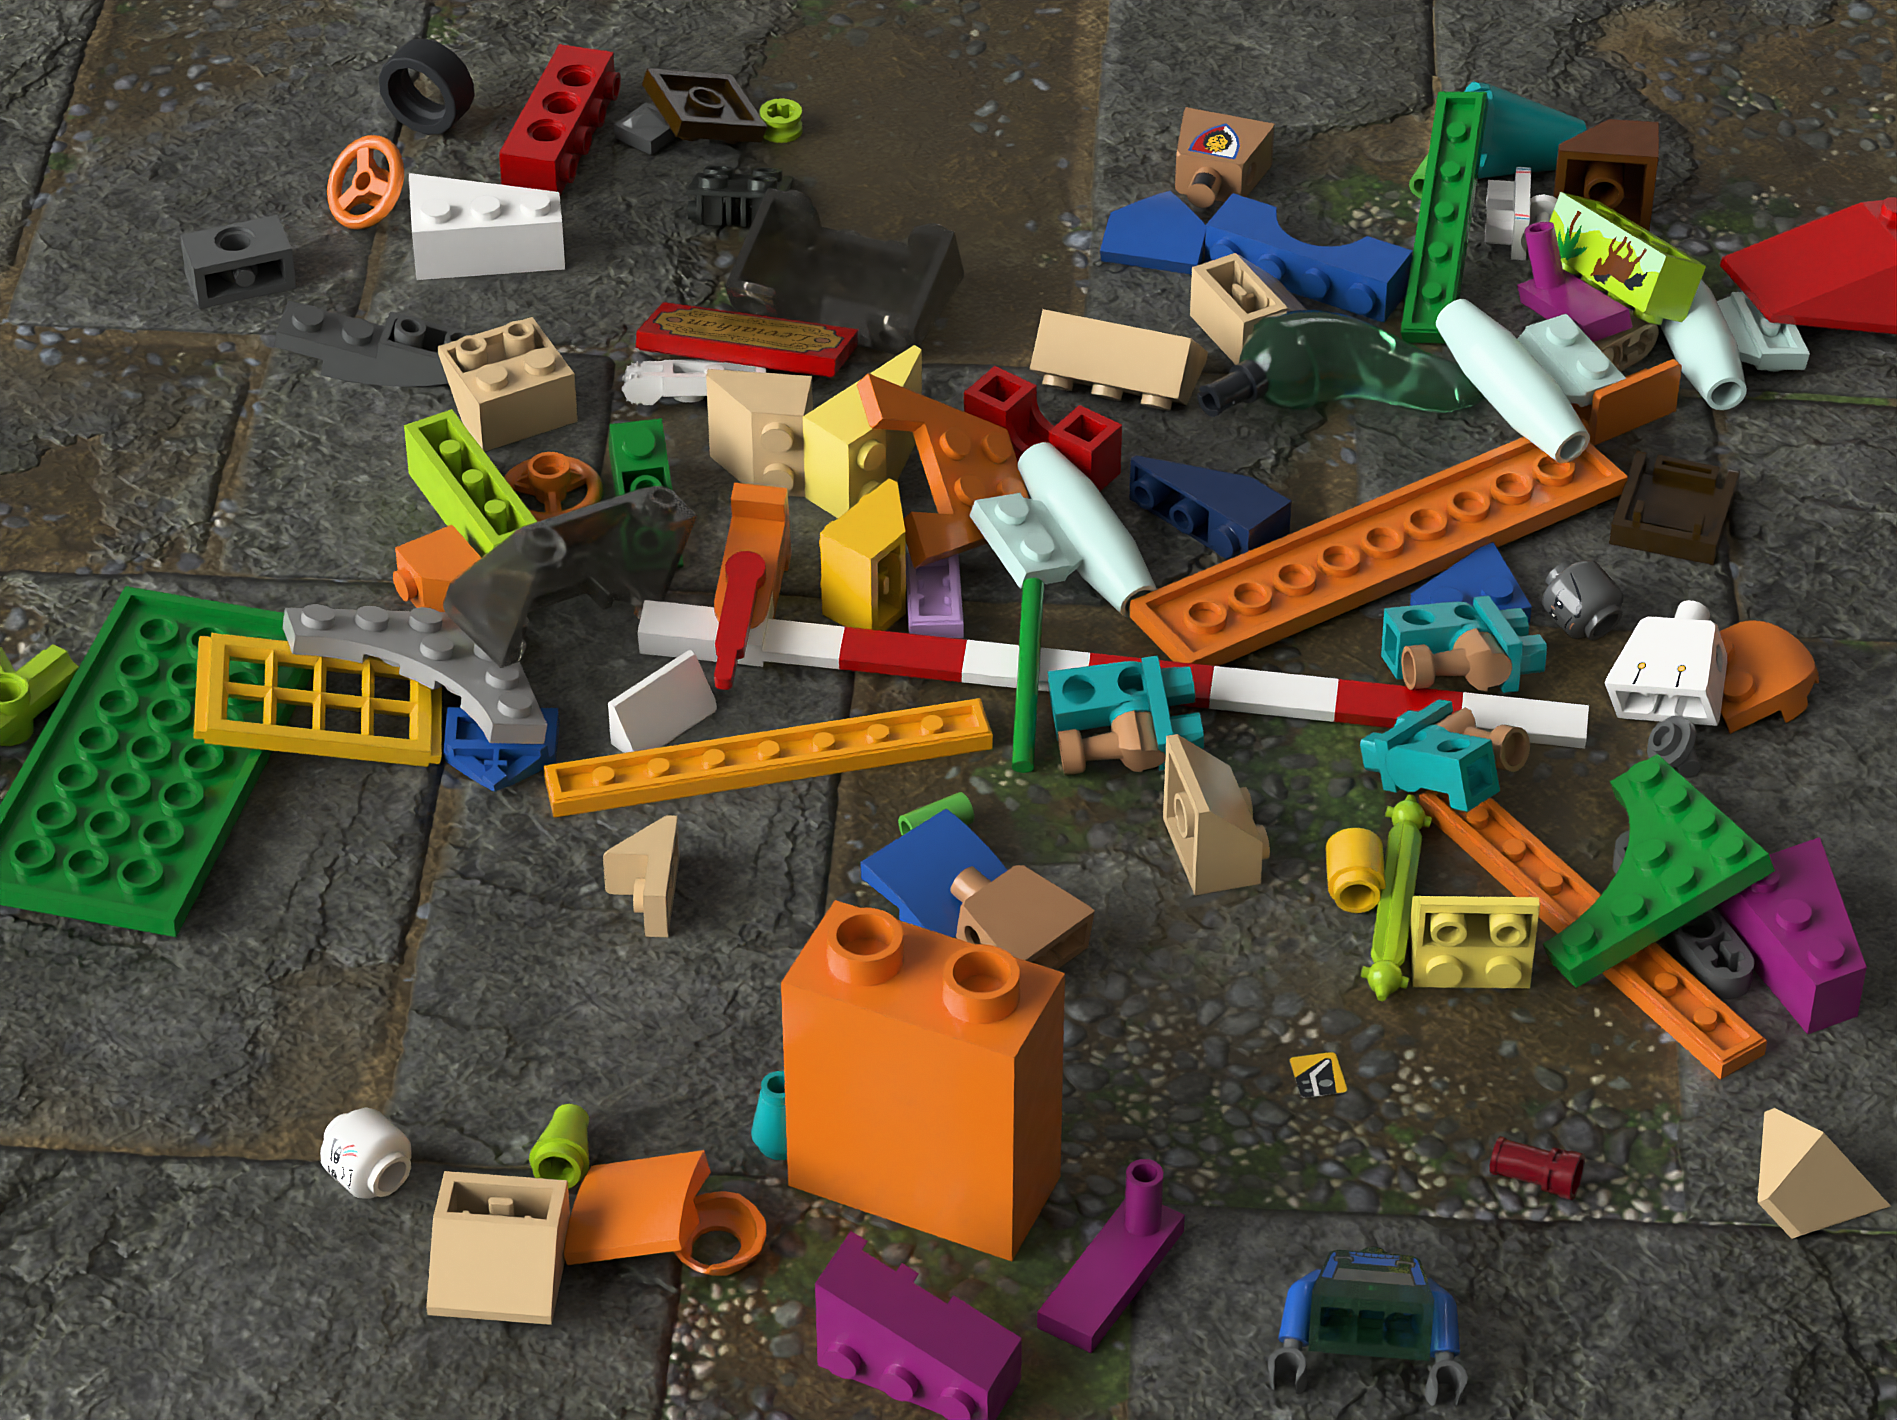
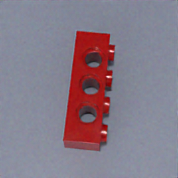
M563 44L558 45L499 152L501 185L559 192L561 196L566 184L573 183L577 172V164L581 156L589 153L594 131L597 127L601 128L603 126L607 107L611 100H617L620 92L621 75L619 72H615L614 52Z

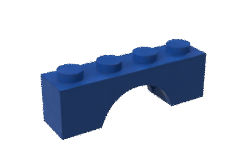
M1232 193L1206 224L1204 263L1237 253L1277 278L1291 293L1384 323L1407 294L1413 251L1369 236L1341 246L1307 244L1291 237L1280 227L1277 221V207Z

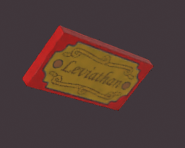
M663 302L636 331V348L642 351L833 377L857 347L859 329Z

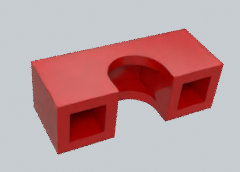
M996 366L991 368L964 391V412L1007 429L1017 462L1021 455L1031 446L1048 442L1094 483L1099 492L1121 474L1122 424L1079 405L1054 426L1043 416L1038 407L1037 385Z

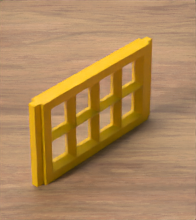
M211 633V637L199 636L193 738L204 739V744L428 767L429 763L440 764L442 757V685L433 690L417 681L399 675V667L391 666L374 656H369L363 663L330 657L292 654L288 641ZM230 660L265 664V685L229 682ZM278 666L313 669V691L277 687ZM327 671L362 675V696L326 693ZM375 676L410 680V702L374 698ZM228 698L263 701V724L227 720ZM277 703L313 707L312 729L276 725ZM326 708L361 712V734L326 731ZM374 713L410 717L409 739L374 736Z

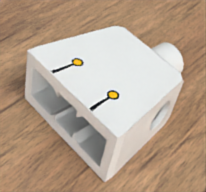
M1683 601L1679 604L1674 618L1646 617L1639 621L1605 681L1617 718L1662 722L1671 716H1682L1692 724L1718 726L1727 668V652L1717 624L1709 621L1710 612L1707 607L1696 601Z

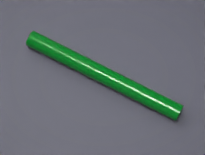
M1039 578L1025 579L1022 588L1012 769L1019 773H1028L1034 769L1044 602V582Z

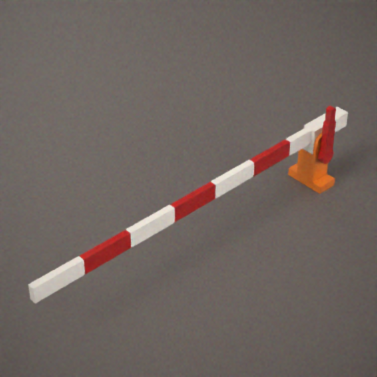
M734 483L731 495L732 518L717 584L714 607L644 600L637 632L640 654L677 658L691 650L696 654L698 660L717 662L714 672L715 687L717 689L729 690L732 688L737 664L763 667L764 661L1001 687H1017L1019 645L774 619L783 573L788 571L791 559L788 488ZM1041 648L1038 690L1049 692L1047 671L1125 661L1142 663V659ZM1159 660L1161 669L1191 667L1195 702L1181 704L1180 706L1393 728L1397 717L1409 710L1419 712L1438 699L1452 701V713L1464 707L1471 710L1475 718L1476 728L1492 732L1500 725L1516 726L1523 728L1527 732L1530 743L1585 749L1589 705L1429 688L1410 690L1407 686Z

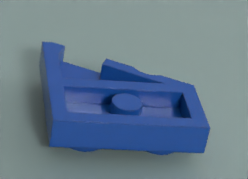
M1494 542L1478 548L1412 592L1410 606L1457 601L1467 602L1473 606L1474 597L1490 596L1499 610L1521 608L1528 618V623H1530L1532 610L1531 604Z

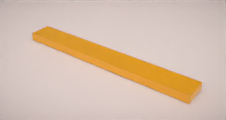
M976 698L544 765V779L553 817L555 818L993 749V734L981 699Z

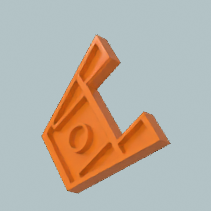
M870 373L866 374L857 383L871 428L913 432L938 513L911 512L903 519L905 541L914 569L988 544L969 516L975 500L1021 493L1023 498L1029 499L1025 483L1017 467L1018 462L1007 429Z

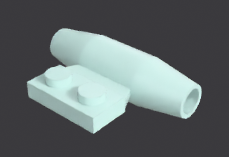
M1702 279L1686 319L1683 322H1677L1664 318L1660 325L1676 361L1682 365V373L1709 406L1716 410L1731 409L1744 399L1747 388L1741 361L1755 365L1757 370L1773 372L1805 370L1810 355L1796 325L1769 322L1743 292H1732L1731 296L1716 301L1712 291Z
M1458 299L1448 304L1440 312L1436 320L1438 331L1466 377L1514 430L1558 463H1567L1577 458L1586 449L1590 441V435L1571 403H1577L1580 407L1592 404L1593 394L1597 390L1626 379L1567 314L1526 326L1524 332L1518 338L1466 299Z
M1048 442L1031 446L1021 455L1017 464L1031 499L1023 498L1021 493L975 500L969 515L1020 589L1023 588V581L1027 578H1039L1044 584L1065 581L1067 576L1077 569L1082 578L1123 616L1130 617V601L1157 590L1135 540L1094 483L1059 450Z

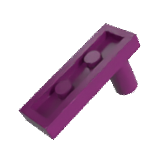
M1538 222L1525 228L1524 232L1534 279L1517 285L1520 301L1523 305L1547 320L1567 314L1592 342L1633 328L1630 312L1627 307L1563 269L1555 226L1552 222Z
M1139 1159L1129 1164L1126 1170L1124 1201L1037 1311L1038 1329L1092 1353L1184 1232L1185 1215L1162 1205L1164 1172L1160 1164L1150 1159Z

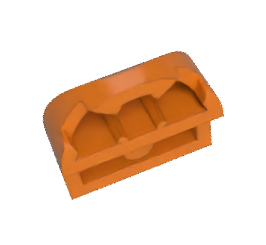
M1756 620L1739 622L1719 631L1727 652V668L1720 717L1730 734L1777 711L1780 712L1785 723L1799 716L1807 708V696L1814 683L1819 684V673L1812 655L1796 637L1779 626Z

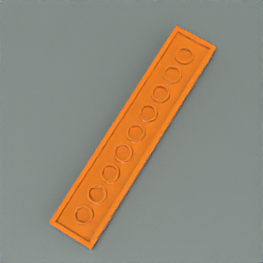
M1522 437L1130 601V618L1172 661L1221 666L1444 571L1478 548L1494 542L1496 547H1500L1622 495L1628 476L1590 442L1586 449L1574 460L1567 463H1558L1528 439Z

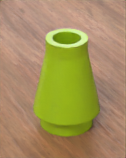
M564 1104L555 1110L551 1122L530 1151L529 1162L535 1178L567 1180L569 1189L581 1181L588 1173L589 1148L587 1128L589 1116L582 1107L574 1104Z

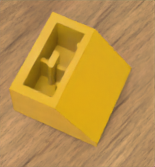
M888 478L871 493L865 494L856 505L841 517L828 523L824 530L820 532L822 615L844 627L885 631L906 614L905 526L898 482Z

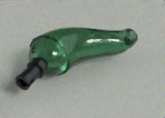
M1321 310L1286 311L1264 317L1254 325L1253 332L1248 336L1240 354L1239 364L1233 366L1228 375L1199 387L1198 390L1200 392L1197 393L1198 402L1202 410L1211 417H1215L1241 402L1252 403L1256 400L1276 408L1305 410L1325 402L1368 400L1439 413L1472 408L1486 400L1484 395L1466 377L1458 363L1427 353L1372 324L1341 313Z

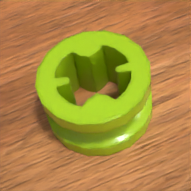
M781 98L769 100L759 109L760 116L767 125L764 139L775 143H787L801 136L803 132L801 122L802 107L797 102Z

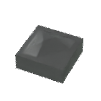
M646 102L614 124L616 139L651 156L677 138L658 108Z

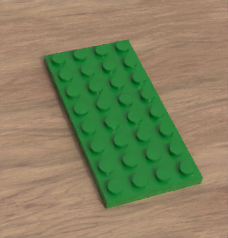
M129 586L124 587L0 804V905L177 937L273 752L271 750L204 744V739L193 738L199 636L211 637V633L287 641L282 627L284 613ZM230 660L229 682L264 686L265 664ZM278 666L277 687L305 690L314 670ZM228 698L227 720L263 724V701ZM277 703L276 725L286 726L296 705Z

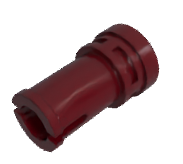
M1499 1136L1492 1152L1489 1171L1493 1175L1498 1176L1499 1174L1540 1185L1542 1191L1556 1194L1560 1198L1572 1201L1578 1192L1582 1180L1585 1154L1555 1147L1549 1151L1507 1140L1505 1137Z

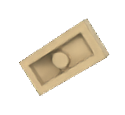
M666 815L610 848L603 855L605 891L609 894L633 895L634 913H644L645 937L668 938L680 858L677 816Z

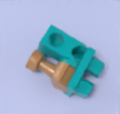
M1490 596L1474 597L1473 606L1467 602L1457 601L1384 608L1381 657L1397 680L1404 679L1406 686L1410 690L1431 687L1435 681V676H1465L1469 684L1478 690L1488 691V687L1498 685L1503 693L1519 691L1520 675L1545 671L1547 643L1540 634L1528 635V618L1521 608L1499 610Z
M1157 655L1141 658L1142 663L1125 661L1047 671L1049 697L1064 775L1083 773L1086 770V761L1120 759L1126 767L1135 772H1143V770L1157 766L1159 771L1165 770L1166 736L1178 734L1203 749L1204 733L1199 712L1170 717L1168 709L1169 706L1195 702L1191 667L1161 669ZM1111 726L1112 732L1082 739L1079 731Z
M1438 699L1419 712L1409 710L1397 717L1394 727L1385 733L1373 732L1361 739L1360 748L1364 768L1381 774L1383 790L1398 792L1402 789L1406 792H1415L1420 788L1447 793L1451 808L1468 812L1500 792L1496 768L1515 772L1524 766L1529 756L1530 740L1527 732L1521 727L1504 724L1497 726L1492 732L1476 728L1475 718L1471 710L1464 707L1452 713V701Z

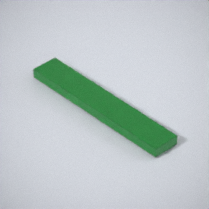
M1438 91L1401 326L1403 342L1446 343L1436 327V320L1440 312L1448 304L1460 298L1489 104L1487 92Z

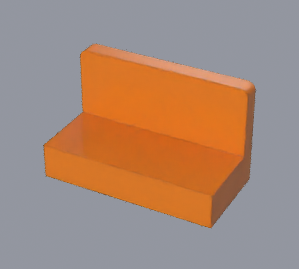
M1671 359L1650 369L1645 368L1628 375L1626 379L1597 390L1593 394L1592 404L1580 407L1577 403H1571L1590 435L1589 442L1595 446L1676 412L1682 365L1675 359Z

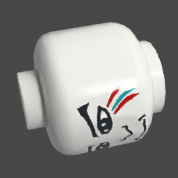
M361 1108L350 1113L341 1114L334 1118L325 1130L320 1153L321 1164L353 1196L362 1199L388 1196L395 1192L409 1176L411 1170V1143L405 1134L379 1111L371 1108Z

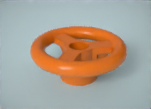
M367 135L353 141L338 156L329 175L327 199L332 215L340 224L350 229H366L379 223L393 209L400 197L404 182V163L397 146L386 137ZM373 150H379L386 156L390 171L377 166ZM357 158V172L354 175L352 185L342 195L345 174L352 162ZM362 203L374 207L369 212L361 215H354L349 212L354 206Z
M558 452L539 453L531 459L517 464L504 476L514 491L534 495L539 502L544 503L545 512L528 509L542 528L563 527L583 520L598 507L603 496L602 480L590 465ZM586 484L588 491L585 498L577 505L562 511L561 501L566 498L567 492Z

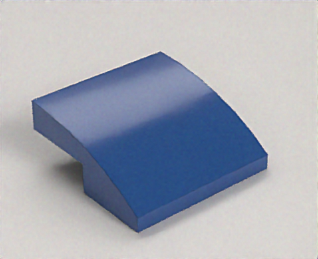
M947 808L861 861V879L899 908L900 921L953 938H957L960 906L963 904L950 891L955 878L964 869L971 866L975 867L991 882L1008 870L991 849Z

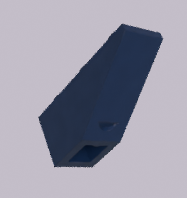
M1138 455L1131 458L1129 499L1141 508L1148 510L1171 524L1180 532L1189 535L1215 551L1223 558L1229 560L1290 534L1292 501L1253 477Z

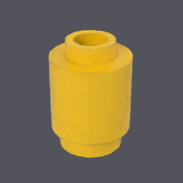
M1347 828L1338 831L1329 838L1326 844L1328 892L1335 900L1337 906L1344 911L1351 913L1369 911L1379 903L1381 898L1380 892L1386 888L1382 841L1374 832L1363 828Z

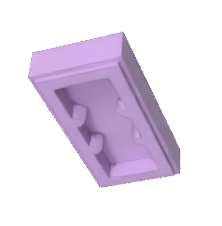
M906 554V595L909 634L964 638L958 554L916 569L913 567L910 554Z

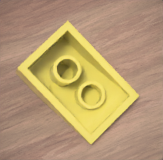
M913 345L870 374L922 395V349ZM859 381L803 416L805 498L836 518L841 517L856 505L865 494L871 493L888 478L897 482L916 444L913 432L874 429L869 426L857 387Z

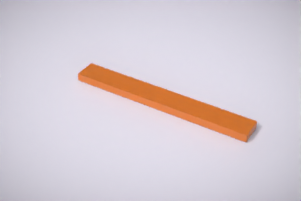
M1428 790L1419 795V804L1423 807L1425 815L1432 817L1431 821L1514 896L1539 897L1538 917L1557 934L1576 921L1601 896L1594 887L1491 797L1466 812L1451 808L1447 793ZM1656 942L1602 973L1720 1080L1765 1055L1767 1040Z

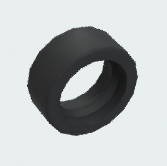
M428 39L410 40L403 45L383 65L378 77L380 94L391 113L398 121L413 131L427 135L442 134L451 128L470 109L475 97L473 79L466 65L453 51L441 43ZM408 68L419 71L429 77L440 89L445 105L432 102L423 96L414 86L409 76Z

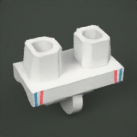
M1516 167L1515 181L1488 180L1485 243L1511 245V260L1526 261L1527 242L1524 232L1525 228L1534 223L1549 222L1558 200L1553 196L1545 194L1530 198L1531 168Z

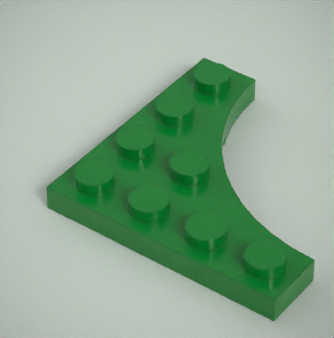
M1658 754L1634 764L1627 772L1610 781L1616 799L1629 815L1630 824L1627 850L1615 877L1586 912L1563 931L1543 943L1549 961L1575 988L1775 871L1769 853Z

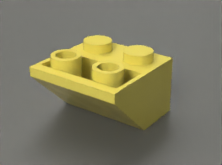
M1413 896L1409 931L1413 987L1530 988L1540 907L1539 897Z

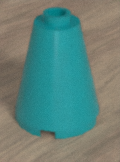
M1473 81L1464 91L1487 92L1489 101L1477 179L1515 175L1516 167L1531 168V173L1556 170L1559 144L1587 130L1585 122L1579 118L1485 82Z

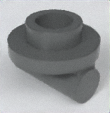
M1671 716L1654 727L1649 736L1647 746L1648 758L1658 754L1673 768L1677 767L1680 775L1683 777L1697 775L1701 770V765L1694 748L1696 738L1694 725L1682 716Z

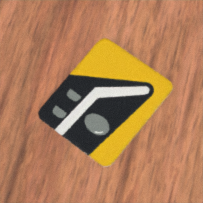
M1329 1052L1290 1058V1064L1301 1097H1315L1347 1091L1335 1053Z

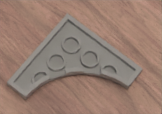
M319 604L307 605L304 608H285L282 627L292 654L330 657L363 663L369 656L378 657L391 666L399 667V675L417 681L433 690L444 685L448 691L459 695L462 698L460 708L478 724L489 743L544 744L547 723L498 613H491L483 609H469L464 613L438 612L426 607L415 608L411 611H389L376 606H363L357 610L331 609Z

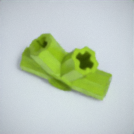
M52 644L15 671L3 648L0 647V746H13L28 740L34 732V718L63 696L79 668L66 650Z

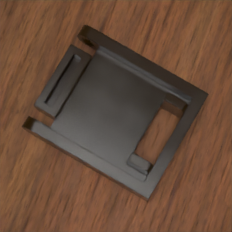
M1636 451L1628 474V480L1625 483L1611 524L1609 544L1714 565L1737 493L1740 471L1730 469L1724 488L1718 489L1716 488L1720 470L1718 466L1658 455L1653 475L1644 474L1647 468V453Z

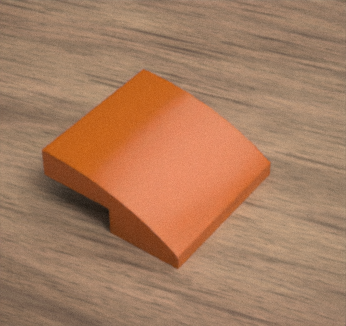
M701 1150L591 1166L579 1188L569 1219L564 1248L566 1264L573 1265L682 1250L700 1222L693 1199L711 1173L705 1151Z

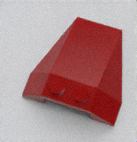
M1896 197L1861 202L1832 212L1723 256L1721 259V268L1771 323L1897 334Z

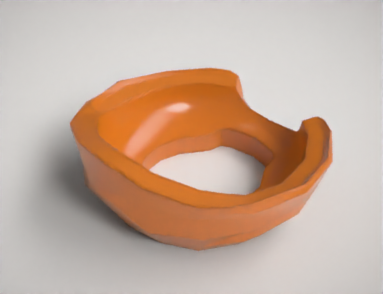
M733 1192L704 1193L694 1197L693 1201L700 1222L683 1249L674 1251V1254L682 1263L698 1273L712 1276H728L740 1271L756 1260V1257L762 1252L767 1236L765 1218L757 1207L741 1194ZM710 1231L731 1233L737 1237L741 1244L738 1254L732 1259L719 1264H712L711 1266L702 1264L692 1258V1247L702 1234Z

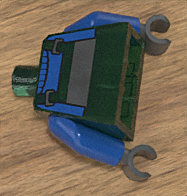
M1367 1247L1361 1251L1337 1249L1329 1252L1322 1269L1312 1271L1294 1282L1289 1288L1278 1340L1284 1344L1282 1348L1276 1349L1268 1360L1269 1379L1272 1390L1276 1389V1379L1279 1374L1284 1371L1296 1372V1394H1301L1305 1391L1307 1386L1306 1359L1301 1350L1302 1347L1308 1346V1351L1423 1361H1429L1430 1357H1433L1436 1364L1430 1370L1425 1387L1427 1402L1432 1406L1435 1405L1438 1395V1384L1441 1383L1448 1384L1455 1390L1456 1406L1462 1401L1468 1376L1461 1364L1454 1361V1357L1460 1355L1457 1304L1450 1293L1431 1278H1426L1419 1258L1413 1255L1388 1254L1385 1250L1378 1247Z

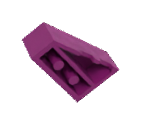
M1820 837L1769 854L1775 871L1718 904L1716 908L1752 953L1755 972L1807 1035L1858 1017L1867 966Z
M850 1231L815 1282L818 1366L828 1369L832 1374L840 1378L853 1379L881 1390L895 1400L908 1401L939 1413L948 1420H996L1021 1380L1022 1338L954 1295L948 1304L914 1283L919 1273L901 1263L897 1271L864 1252L863 1249L868 1241Z

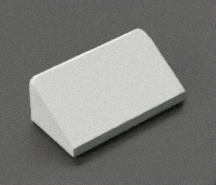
M688 650L608 702L611 744L623 753L664 747L716 712L715 697L694 652Z

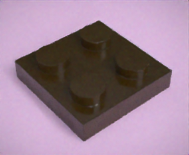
M647 68L642 85L676 137L687 141L713 139L722 140L730 144H740L742 141L762 143L767 125L732 74Z

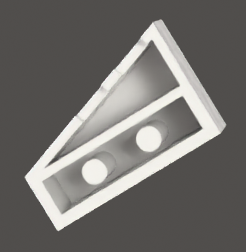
M409 173L416 280L565 270L559 192Z

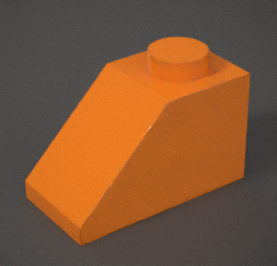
M453 525L395 547L398 570L393 572V581L398 594L404 601L410 600L416 608L426 607L438 612L464 613L469 609H483L491 613H498L503 625L508 624L505 583Z

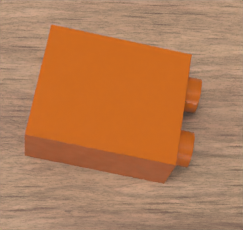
M835 900L781 981L788 1186L1012 1262L1061 1177L1065 973L1013 957L1006 950L993 945H975L897 920L891 914L880 909L859 908Z

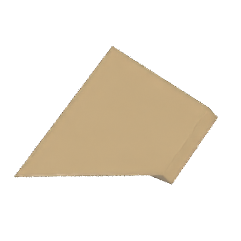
M1776 1108L1764 1112L1758 1203L1791 1239L1891 1207L1824 1132Z

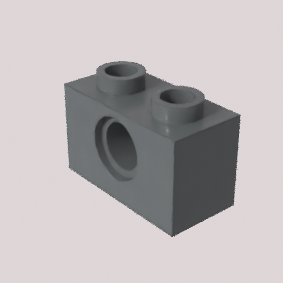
M278 215L180 235L185 275L199 309L297 288L292 247Z

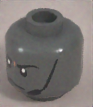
M1582 560L1572 564L1570 561H1564L1548 574L1545 581L1548 587L1544 592L1542 604L1546 612L1570 638L1582 639L1588 637L1589 640L1594 641L1605 636L1619 623L1623 615L1620 608L1624 595L1619 586L1597 562Z

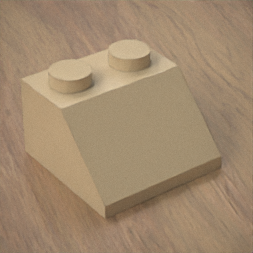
M708 369L706 381L710 457L741 483L788 488V496L805 497L803 416L813 410L812 376Z
M1178 734L1166 736L1163 820L1194 895L1261 884L1262 860L1269 858L1270 848L1264 826H1256L1254 823L1253 806L1248 789L1246 787L1239 788L1232 769L1228 764Z

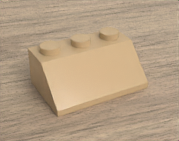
M1043 309L1030 370L1043 377L1042 385L1072 391L1073 383L1092 386L1091 395L1121 401L1122 394L1127 393L1142 396L1141 405L1170 411L1172 403L1187 405L1206 364L1208 352L1192 338Z

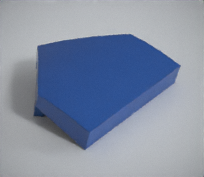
M1171 191L1153 195L1110 213L1100 249L1101 261L1192 275V267L1200 265L1205 248L1206 225Z
M447 707L443 752L445 762L494 792L522 781L543 770L544 765L556 762L560 725L558 708H540L547 723L544 744L489 743L482 729L462 708Z

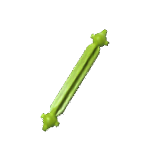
M1409 794L1405 800L1396 804L1395 807L1387 806L1385 817L1391 818L1394 825L1389 831L1384 861L1386 888L1380 892L1381 898L1376 914L1371 948V958L1374 964L1371 967L1363 966L1360 976L1367 979L1370 988L1376 993L1379 1001H1385L1389 994L1394 993L1399 987L1406 989L1409 982L1408 977L1402 976L1399 967L1405 961L1409 935L1412 898L1415 893L1422 844V835L1419 830L1422 826L1429 828L1432 817L1425 815L1423 807L1412 794Z

